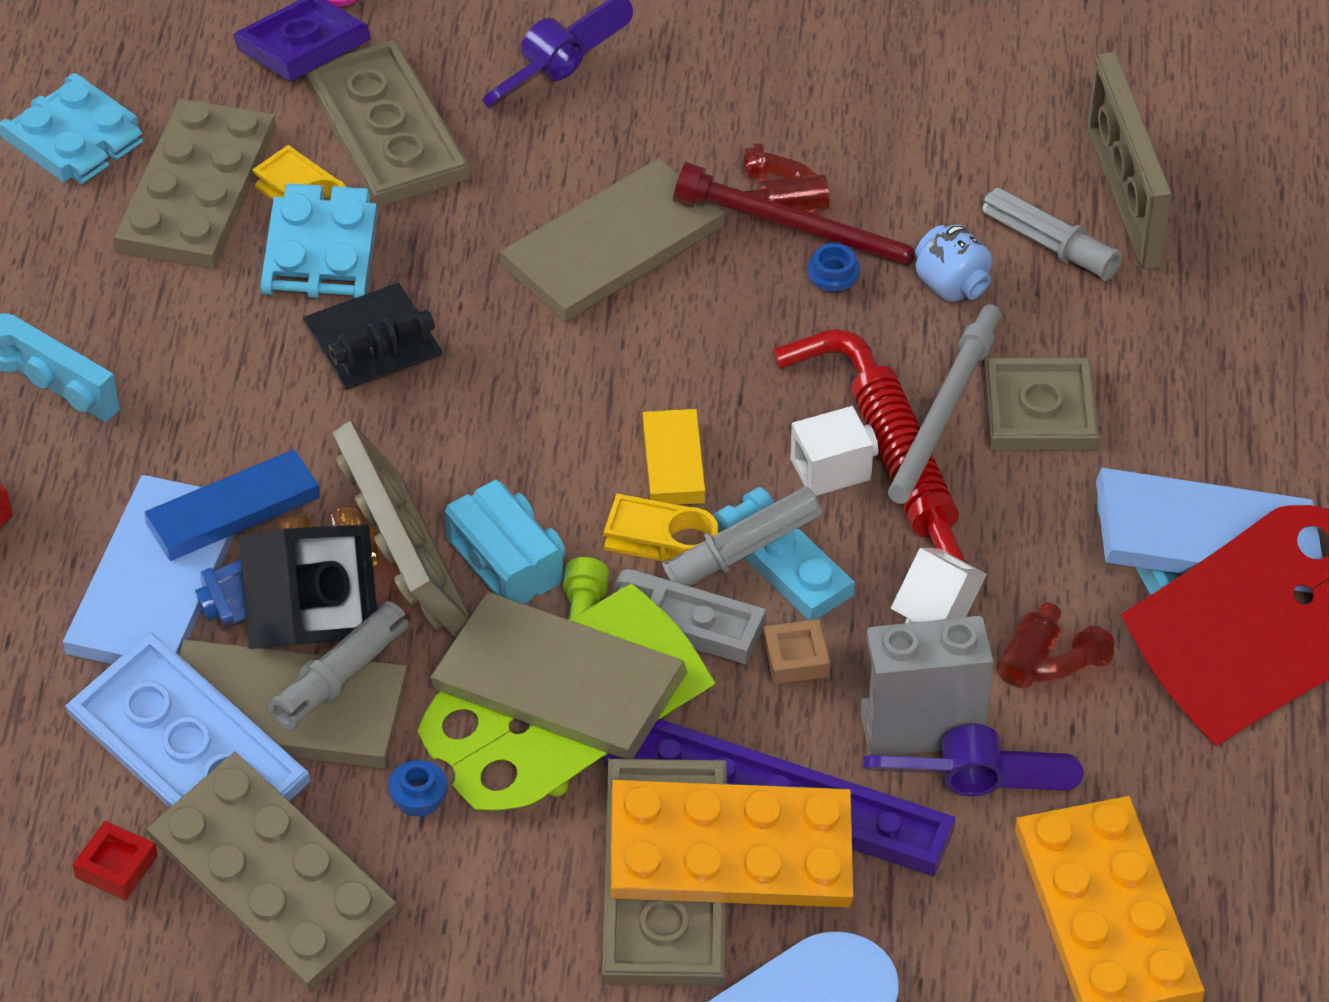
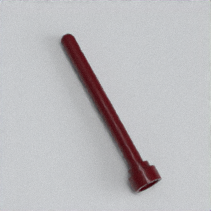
M685 162L678 177L673 195V201L694 207L695 203L705 206L708 201L903 265L910 264L915 258V251L908 244L713 182L714 176L705 174L706 168Z

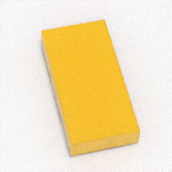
M697 409L643 412V432L650 500L676 505L705 503V484Z

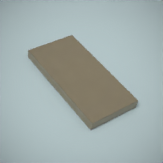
M396 40L338 56L304 74L306 84L364 188L369 189L370 199L373 203L377 204V208L470 179V166Z
M1116 53L1098 54L1095 59L1087 129L1140 267H1143V270L1161 268L1172 193Z
M657 158L501 250L500 264L566 322L725 226V212L714 203L708 201L705 206L695 203L694 207L673 201L679 174L662 159Z
M487 591L430 679L436 690L623 759H633L685 677L687 670L684 661Z
M183 639L179 656L292 758L386 769L408 680L407 665L375 661L368 662L341 686V693L331 703L326 701L320 704L294 730H287L272 718L282 707H279L274 712H269L268 702L299 677V670L304 664L312 659L313 661L319 660L323 655L264 648L249 649L246 646Z
M608 759L602 984L724 986L725 903L610 899V828L612 780L726 784V761Z

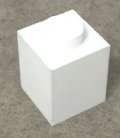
M853 406L792 423L790 459L804 486L809 487L815 496L871 480L872 460L874 456L878 455V443L872 427L869 424H862Z
M920 548L891 609L907 617L905 623L966 617L987 574L940 548Z

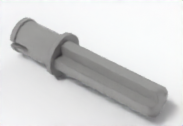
M995 188L984 199L985 203L982 210L985 215L1057 253L1059 261L1065 264L1073 262L1098 275L1104 281L1110 280L1117 272L1122 261V252L1087 235L1085 227L1081 225L1072 227L1001 188Z
M802 487L714 536H711L709 532L704 534L705 541L668 561H663V567L670 581L690 587L720 570H723L726 574L730 572L729 565L819 517L822 514L821 505L809 487Z

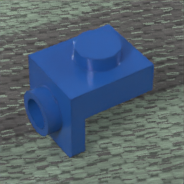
M241 560L215 571L211 567L201 571L203 587L196 589L195 593L207 621L218 618L223 631L246 622Z

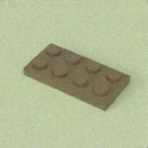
M179 98L115 233L114 244L116 252L215 269L256 176L253 173V169L261 164L276 131L275 114Z
M350 420L332 432L342 452L336 457V461L350 483L353 485L358 484L361 493L355 496V500L371 524L377 523L381 531L374 536V539L385 558L392 565L396 563L401 572L394 577V580L405 599L412 606L419 602L424 615L436 630L445 627L457 638L471 617V614L400 472Z
M235 751L146 828L149 838L309 992L313 991L399 912L395 900Z

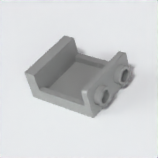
M981 616L868 628L867 643L871 657L869 698L861 699L860 713L869 755L898 756L942 751V739L950 730L968 724L986 726L994 661L984 620Z

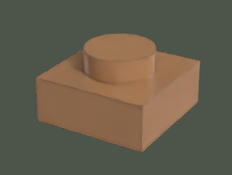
M819 619L763 626V643L773 685L830 677V659Z

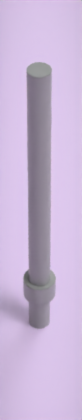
M991 304L985 305L981 309L975 323L968 325L958 344L960 352L888 490V496L893 502L903 504L909 500L978 362L988 356L995 342L993 332L1001 318V311L998 307Z

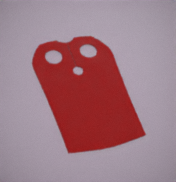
M1287 505L1276 508L1196 566L1120 614L1139 650L1161 685L1215 746L1291 700L1329 680V580H1327L1329 579V554L1322 559L1307 557L1300 550L1297 540L1299 532L1308 526L1321 528L1329 536V508L1312 505ZM1303 585L1313 589V601L1310 604H1300L1295 600L1293 594L1297 586Z

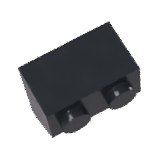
M369 524L287 528L239 535L249 649L341 641L377 610Z

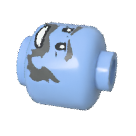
M940 225L930 230L919 242L915 251L917 256V275L942 299L948 302L961 301L966 297L969 300H973L979 297L990 285L991 276L989 273L993 265L992 253L965 227L961 225L947 227Z

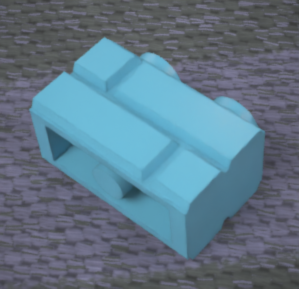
M496 479L475 490L474 495L470 496L467 494L447 505L446 510H444L446 539L494 594L525 604L531 601L535 594L540 596L560 585L563 580V558L566 555L564 544L554 529L547 528L543 530L534 520L532 507L521 493L512 495L501 481L498 482Z

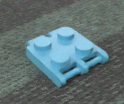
M76 73L66 77L65 84L46 98L38 96L33 99L31 107L10 121L5 118L0 121V136L63 183L70 178L79 184L85 183L109 166V163L104 161L108 156L116 161L144 142L142 138H138L142 135V132L139 129L137 116Z
M287 183L284 197H274L261 279V294L273 295L274 290L307 292L308 298L318 299L320 294L354 296V298L367 294L378 220L377 204L370 203L369 189L333 186L330 200H324L322 185ZM276 276L309 279L308 282L276 280ZM322 280L355 281V285L322 283Z

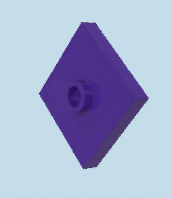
M298 0L233 34L239 51L289 81L371 40L366 23L326 0Z

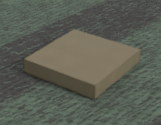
M1091 358L984 359L983 371L990 450H1098L1099 429Z

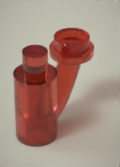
M761 143L753 144V148L744 149V166L747 178H757L758 182L763 181L762 189L744 192L806 212L829 209V188L825 174L817 175L815 171L801 162L776 154L766 153ZM766 172L786 179L765 181Z
M1045 602L1041 605L1038 612H1030L1024 617L997 663L996 670L998 675L1009 685L1017 688H1028L1034 681L1047 682L1062 679L1089 665H1108L1114 656L1115 640L1105 629L1097 626H1088L1084 631L1079 632L1072 642V651L1057 657L1047 658L1061 634L1057 623L1062 616V612L1055 604Z

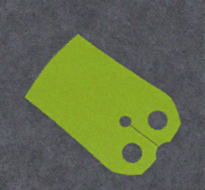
M632 583L568 619L684 661L687 673L658 720L715 685L706 666L682 630L660 607ZM442 691L435 696L425 711L417 729L424 746L433 760L441 759L453 767L455 772V781L452 783L453 787L475 810L498 811L532 805L608 754L602 750L531 724L526 732L514 734L509 730V725L515 718ZM466 709L477 715L478 727L470 736L463 739H452L444 734L442 729L443 722L450 713ZM497 760H506L514 764L517 769V777L508 788L493 791L482 785L481 773L488 764Z

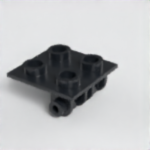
M400 283L303 317L305 325L345 390L443 355L441 348L430 332L435 329L431 313L428 309L420 312L415 308Z

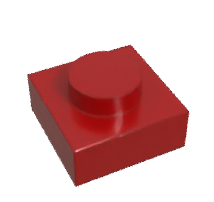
M104 821L72 864L75 878L127 900L158 857L156 843Z

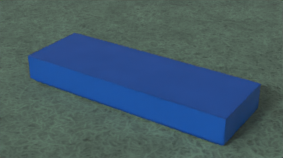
M293 449L144 511L145 520L169 561H172L319 499L320 490L318 483L296 450Z

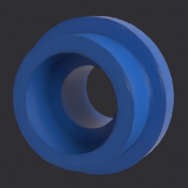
M829 243L819 247L808 263V277L810 281L818 288L826 291L846 290L852 287L860 276V264L854 252L843 244Z
M424 760L409 761L397 767L391 774L388 783L389 795L393 803L405 814L415 817L426 816L433 813L445 799L447 794V778L443 770L432 762ZM416 783L424 784L422 786H412V784Z

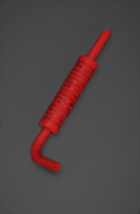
M833 329L822 331L813 336L774 348L773 353L779 369L825 353H843L850 358L858 373V376L855 377L851 384V392L865 424H869L875 433L878 453L891 482H893L920 430V426L894 370L888 366H877L872 350L865 340L845 330ZM931 454L909 500L901 505L916 535L926 538L931 537L936 548H940L967 563L951 529L958 521L959 511L933 454Z

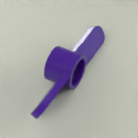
M607 0L567 28L554 18H545L537 22L527 32L521 47L523 57L530 64L491 90L482 99V102L489 109L541 73L553 81H560L570 76L580 65L585 53L631 21L633 7L630 1Z
M979 724L962 725L947 732L942 739L943 758L884 755L863 756V769L944 774L947 788L953 793L962 796H982L995 791L999 787L1071 790L1081 783L1084 776L1083 767L1079 759L1074 755L1066 753L1001 750L998 733L988 726Z

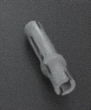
M383 602L376 611L323 657L315 661L313 659L309 660L299 670V677L268 702L269 712H274L279 707H282L272 718L284 729L294 730L320 704L326 701L327 703L334 701L340 695L341 686L400 634L408 630V619H403L397 625L395 624L397 620L405 615L404 611L393 602Z

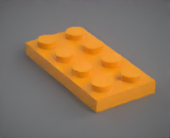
M612 780L610 899L850 908L853 901L850 789Z
M1130 796L1016 818L1015 834L1076 1002H1203L1205 993L1203 984Z

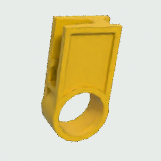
M289 145L253 169V173L260 178L254 184L255 188L272 200L274 197H284L287 183L322 185L324 198H331L333 186L346 187L342 181L330 175Z
M616 493L603 532V536H606L604 550L658 561H668L696 546L677 542L672 538L674 534L685 529H697L705 534L709 532L711 536L718 534V523L713 515L698 507H687Z

